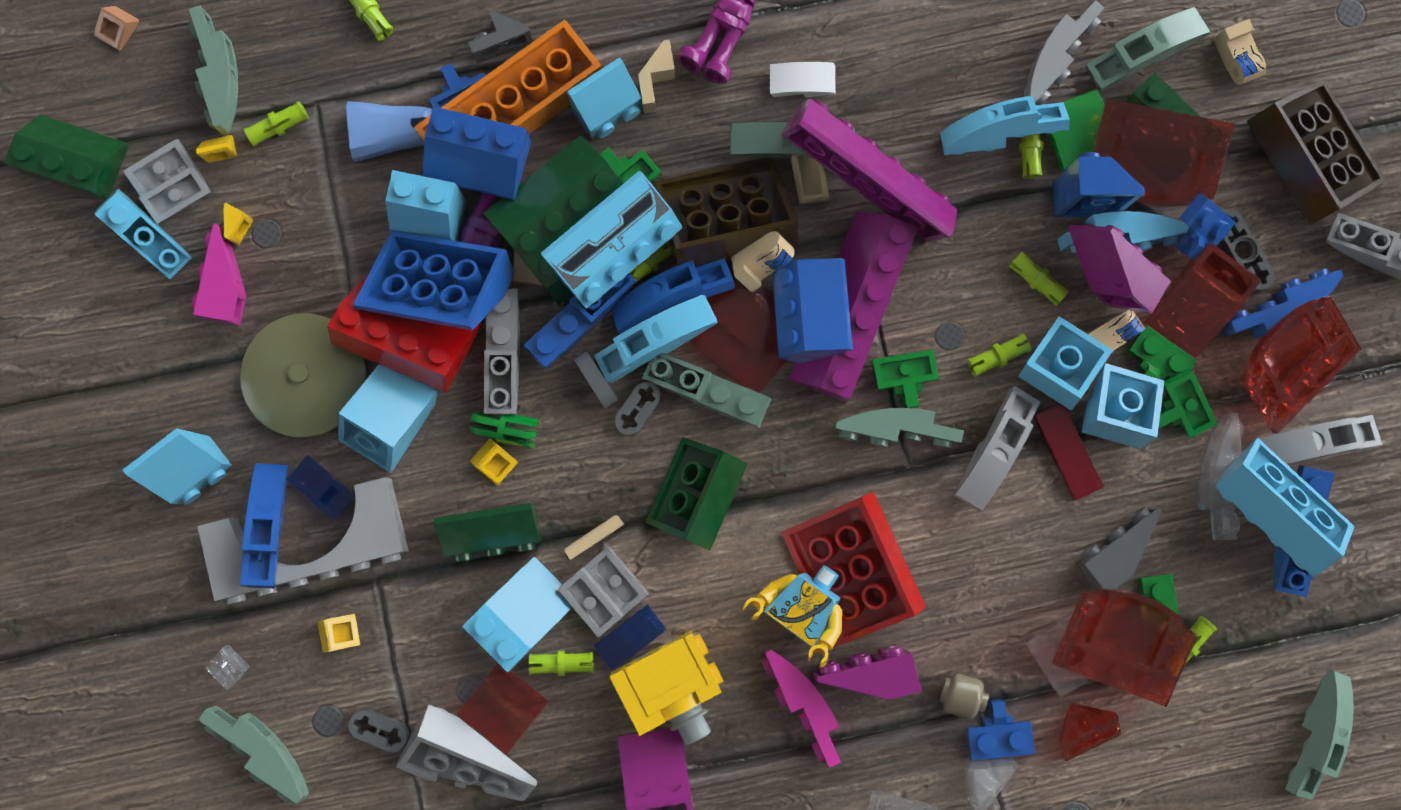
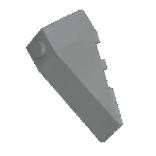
M432 705L427 706L417 721L396 765V768L425 780L436 782L437 777L455 780L456 787L465 788L466 784L482 786L483 790L488 794L524 801L537 785L536 779L463 720L448 713L443 708Z

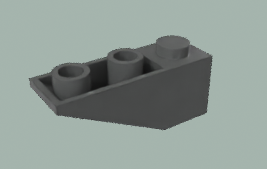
M1159 507L1140 508L1130 516L1132 521L1125 527L1121 525L1115 527L1105 535L1107 540L1100 546L1094 544L1081 553L1083 559L1077 562L1076 565L1098 594L1109 595L1134 575L1162 511Z

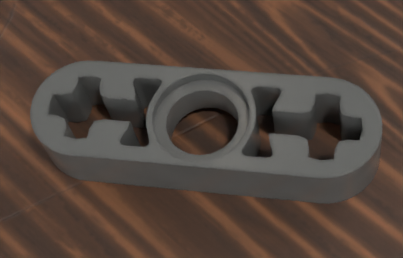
M1233 209L1223 210L1236 223L1230 229L1229 234L1219 242V245L1241 283L1251 292H1260L1270 287L1274 282V271L1241 214ZM1238 233L1240 234V237L1232 240L1231 242L1229 241L1228 238ZM1237 243H1244L1248 246L1250 253L1247 259L1237 256L1235 252ZM1255 260L1256 264L1248 268L1244 267V265ZM1261 272L1263 278L1260 281L1254 282L1252 277Z

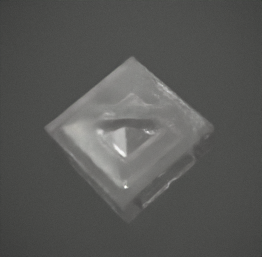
M228 644L220 649L205 669L228 691L236 685L250 666Z

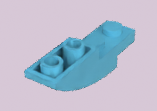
M1033 96L999 102L963 117L940 132V140L944 155L993 151L1006 148L1007 137H1024L1040 133L1052 134L1057 131L1069 130L1070 119L1064 102L1036 105Z
M1132 211L1093 214L1084 221V224L1100 227L1112 225L1119 228L1124 233L1123 237L1129 243L1138 246L1143 251L1152 249V244L1161 242L1163 247L1176 245L1189 229L1185 223L1169 217ZM1070 232L1065 233L1058 239L1060 251L1071 249V253H1077Z
M700 295L658 313L613 338V344L594 356L606 382L614 383L659 354L670 353L714 326L718 321L705 295Z

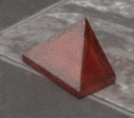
M1070 703L1058 739L1063 760L1067 762L1120 736L1119 717L1112 711Z

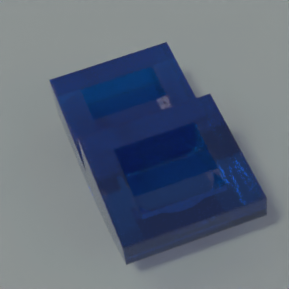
M307 455L286 479L309 497L313 504L333 520L341 514L355 497L352 491L310 455Z
M647 604L593 646L613 671L667 629Z

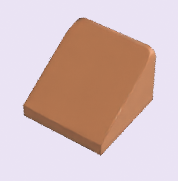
M116 6L103 7L100 10L94 36L117 50H122L137 28L139 19Z

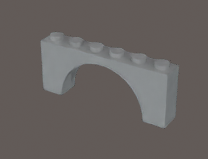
M384 477L354 485L356 501L354 516L341 542L322 558L307 564L287 565L278 562L275 588L240 586L244 532L239 519L227 518L197 526L214 601L226 600V604L231 605L246 601L245 595L257 592L258 597L277 593L276 586L288 584L289 589L309 584L307 578L319 575L321 581L340 576L338 570L350 567L351 572L371 568L369 563L371 561L381 559L382 564L401 560L400 554L409 552L392 479Z

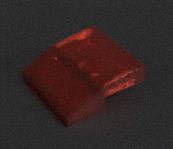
M498 663L460 709L457 716L507 755L549 701L511 670L507 672Z

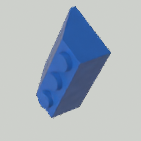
M433 106L424 137L423 176L453 182L461 188L515 200L530 149L531 139L526 128Z
M1097 152L1083 153L1053 181L1054 218L1091 217L1093 214L1121 212L1145 195L1144 187L1112 157H1100V153Z
M842 258L800 259L791 261L782 268L775 269L772 274L779 358L803 364L852 351L845 260Z

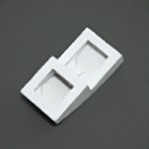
M829 62L770 64V94L773 97L803 94L806 98L834 95L835 64Z

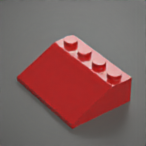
M367 274L343 299L329 322L327 328L330 343L447 393L486 317L473 330H466L355 309L353 304L368 276Z
M874 491L781 532L799 574L805 572L814 578L823 565L838 574V578L830 590L840 597L838 605L842 609V632L833 648L914 617L926 608Z

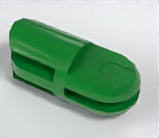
M474 412L470 417L472 421L477 422L469 424V428L474 434L496 438V442L529 449H534L535 442L531 438H536L537 429L530 426H538L540 419L517 414L498 415L484 414V412Z

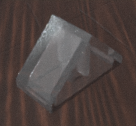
M1009 757L963 761L969 808L972 810H986L1020 765Z

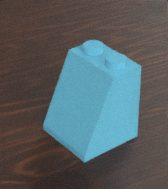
M392 170L385 200L390 232L394 230L458 241L467 201L456 183Z
M379 364L339 412L338 441L391 473L434 408L437 390L434 387Z

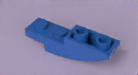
M725 258L699 267H695L693 260L644 282L622 298L611 309L620 335L673 306L700 295H705L707 298L734 289L735 285Z
M1326 268L1309 274L1310 280L1300 283L1299 278L1281 284L1282 290L1271 295L1272 301L1256 306L1258 312L1248 315L1247 310H1243L1229 315L1230 322L1219 326L1223 337L1252 328L1256 339L1293 324L1313 311L1327 298L1343 277L1342 270L1329 273Z
M628 273L624 279L615 284L587 309L573 296L563 310L524 344V349L546 370L563 353L569 352L631 289L636 280Z
M255 463L243 535L241 587L275 588L288 465Z
M1299 465L1297 474L1328 501L1335 473ZM1276 546L1273 589L1307 597L1312 576L1306 570L1300 569L1294 563L1292 557L1281 547Z

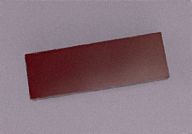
M1058 404L1035 415L1033 419L1073 501L1103 488L1104 485L1066 408Z

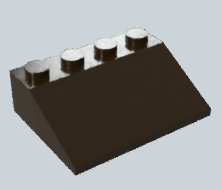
M1324 79L1273 103L1247 120L1253 136L1263 147L1268 161L1277 170L1283 180L1284 187L1291 193L1299 206L1300 213L1307 219L1310 225L1340 210L1387 182Z
M765 157L654 181L655 189L673 210L683 227L668 240L675 266L693 260L695 267L725 258L726 263L732 262V256L773 231L778 232L793 248L797 247L798 220L773 158Z

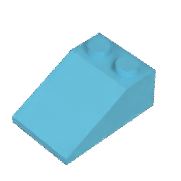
M176 428L124 468L123 471L128 477L171 504L184 503V505H187L201 495L200 490L206 485H214L226 476L225 471L232 464L210 436Z
M533 557L462 627L509 672L573 607L558 591V588L563 584L538 559Z

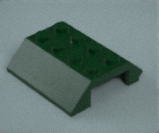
M580 135L519 184L515 200L502 197L483 214L535 275L552 300L557 305L563 302L567 306L569 300L574 295L544 259L541 252L624 183L607 161Z

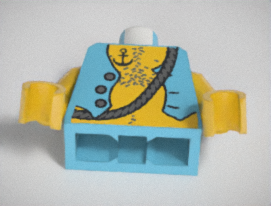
M824 565L814 578L805 572L798 576L796 574H788L769 583L757 594L756 598L748 599L743 606V611L750 605L755 606L758 612L751 619L756 620L760 617L764 607H767L764 611L766 614L811 646L808 661H811L814 654H821L823 659L820 667H824L827 664L828 651L832 650L842 632V609L838 605L840 597L830 590L838 578V574Z

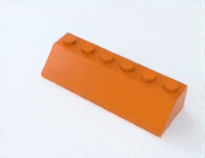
M564 19L441 108L526 128L528 134H531L570 106L567 91L601 70L602 66ZM430 116L414 127L423 141Z

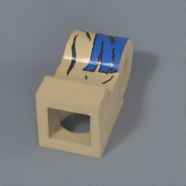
M1250 19L1225 28L1213 39L1227 71H1229L1233 81L1238 85L1262 77L1266 73L1265 60L1258 51L1251 35L1254 28Z
M769 232L731 257L734 276L748 290L754 292L762 286V279L774 272L775 269L786 266L792 260L794 248L778 232Z
M1127 310L1089 332L1088 335L1114 351L1125 344L1127 340L1142 332L1145 327L1133 310Z

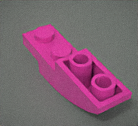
M770 648L764 650L766 658L761 660L768 678L775 676L779 688L775 689L774 692L781 707L788 706L791 713L801 708L803 709V712L798 715L805 731L812 730L817 742L811 745L819 762L825 760L829 768L841 763L828 732L839 728V725L822 695L787 659Z

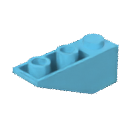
M119 189L95 211V215L169 279L192 258L152 218Z

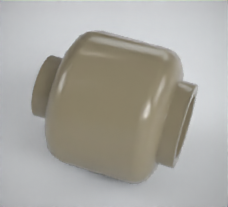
M955 673L951 679L946 677L939 702L944 703V710L947 713L972 720L976 717L978 711L985 712L989 694L984 693V684L981 680Z

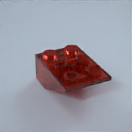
M1209 243L1194 260L1190 259L1161 298L1153 313H1150L1144 322L1163 337L1196 358L1245 304L1262 280L1214 244Z

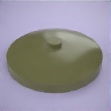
M308 313L285 316L263 328L248 346L241 365L240 381L242 393L250 411L262 424L271 430L295 438H314L337 430L339 428V412L367 380L368 364L366 358L330 343L327 326L331 319Z

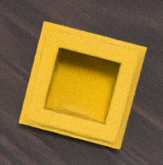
M232 135L205 140L196 149L197 155L208 163L237 156Z
M224 203V238L238 246L253 223V219L241 210Z
M491 438L487 440L470 460L480 472L496 485H499L518 463L515 458Z
M355 614L318 621L323 652L360 645Z

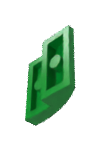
M1097 89L1063 101L1070 119L1069 130L1057 131L1052 134L1046 133L1047 139L1052 140L1058 165L1062 170H1066L1083 153L1097 152L1102 156L1120 149L1110 115Z

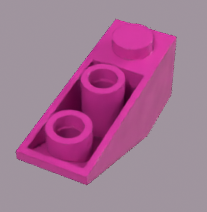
M213 223L212 230L208 232L205 240V247L207 249L205 262H202L199 267V279L201 280L199 290L192 299L193 315L203 320L240 326L247 297L232 244L224 238V228Z

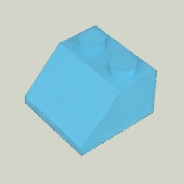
M620 57L567 91L572 112L592 140L598 136L600 138L608 136L614 131L615 125L623 120L626 122L632 120L640 113L642 108V97Z
M1059 316L1018 377L1064 407L1072 410L1113 350Z
M1105 363L1086 403L1082 433L1138 449L1143 448L1157 438L1164 380Z

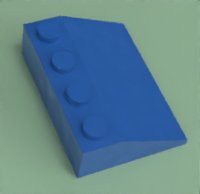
M391 230L353 306L355 309L473 330L504 298L515 272L505 249Z

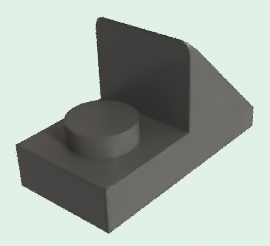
M488 10L496 31L493 33H481L473 41L468 42L478 64L529 44L533 40L528 25Z

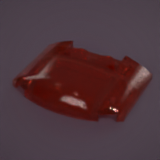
M1106 99L1093 152L1100 153V157H1112L1144 187L1145 195L1135 202L1165 207L1188 206L1200 193L1210 200L1214 199L1235 123Z
M728 267L735 288L706 298L718 323L688 342L740 386L760 393L787 361L786 359L779 358L774 293L763 284L760 288L751 292L735 278L733 268Z
M1326 295L1322 296L1321 299L1308 301L1285 314L1261 337L1247 360L1241 384L1274 434H1278L1361 350L1359 343L1332 296Z
M1120 589L1088 590L1080 595L1052 664L1167 707L1197 636L1192 630L1187 631L1181 621L1182 618L1178 614L1147 596Z

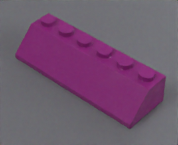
M808 99L800 104L782 131L781 135L888 215L917 226L916 235L923 241L930 242L951 237L954 232L957 209L950 204L951 201L946 195L937 191L934 192L926 186L927 182L922 177L914 173L910 174L902 168L903 165L897 158L890 155L886 156L879 151L878 145L873 140L861 137L853 131L854 127L849 122L841 118L837 119L828 112L829 108L821 101Z
M856 211L838 258L845 260L853 350L803 364L795 362L789 381L843 403L850 400L918 230L917 226L890 215Z

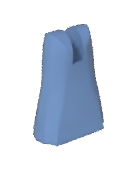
M347 101V128L349 148L353 162L370 159L394 151L424 146V141L412 126H416L429 117L433 108Z

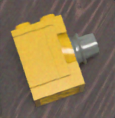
M689 630L684 635L681 634L626 663V665L624 664L613 670L609 677L639 736L666 721L671 723V731L678 729L685 745L694 743L711 732L703 717L708 710L703 708L701 704L722 693L719 684L724 681L715 662L708 664L704 655L709 652L700 633L694 636L692 631Z

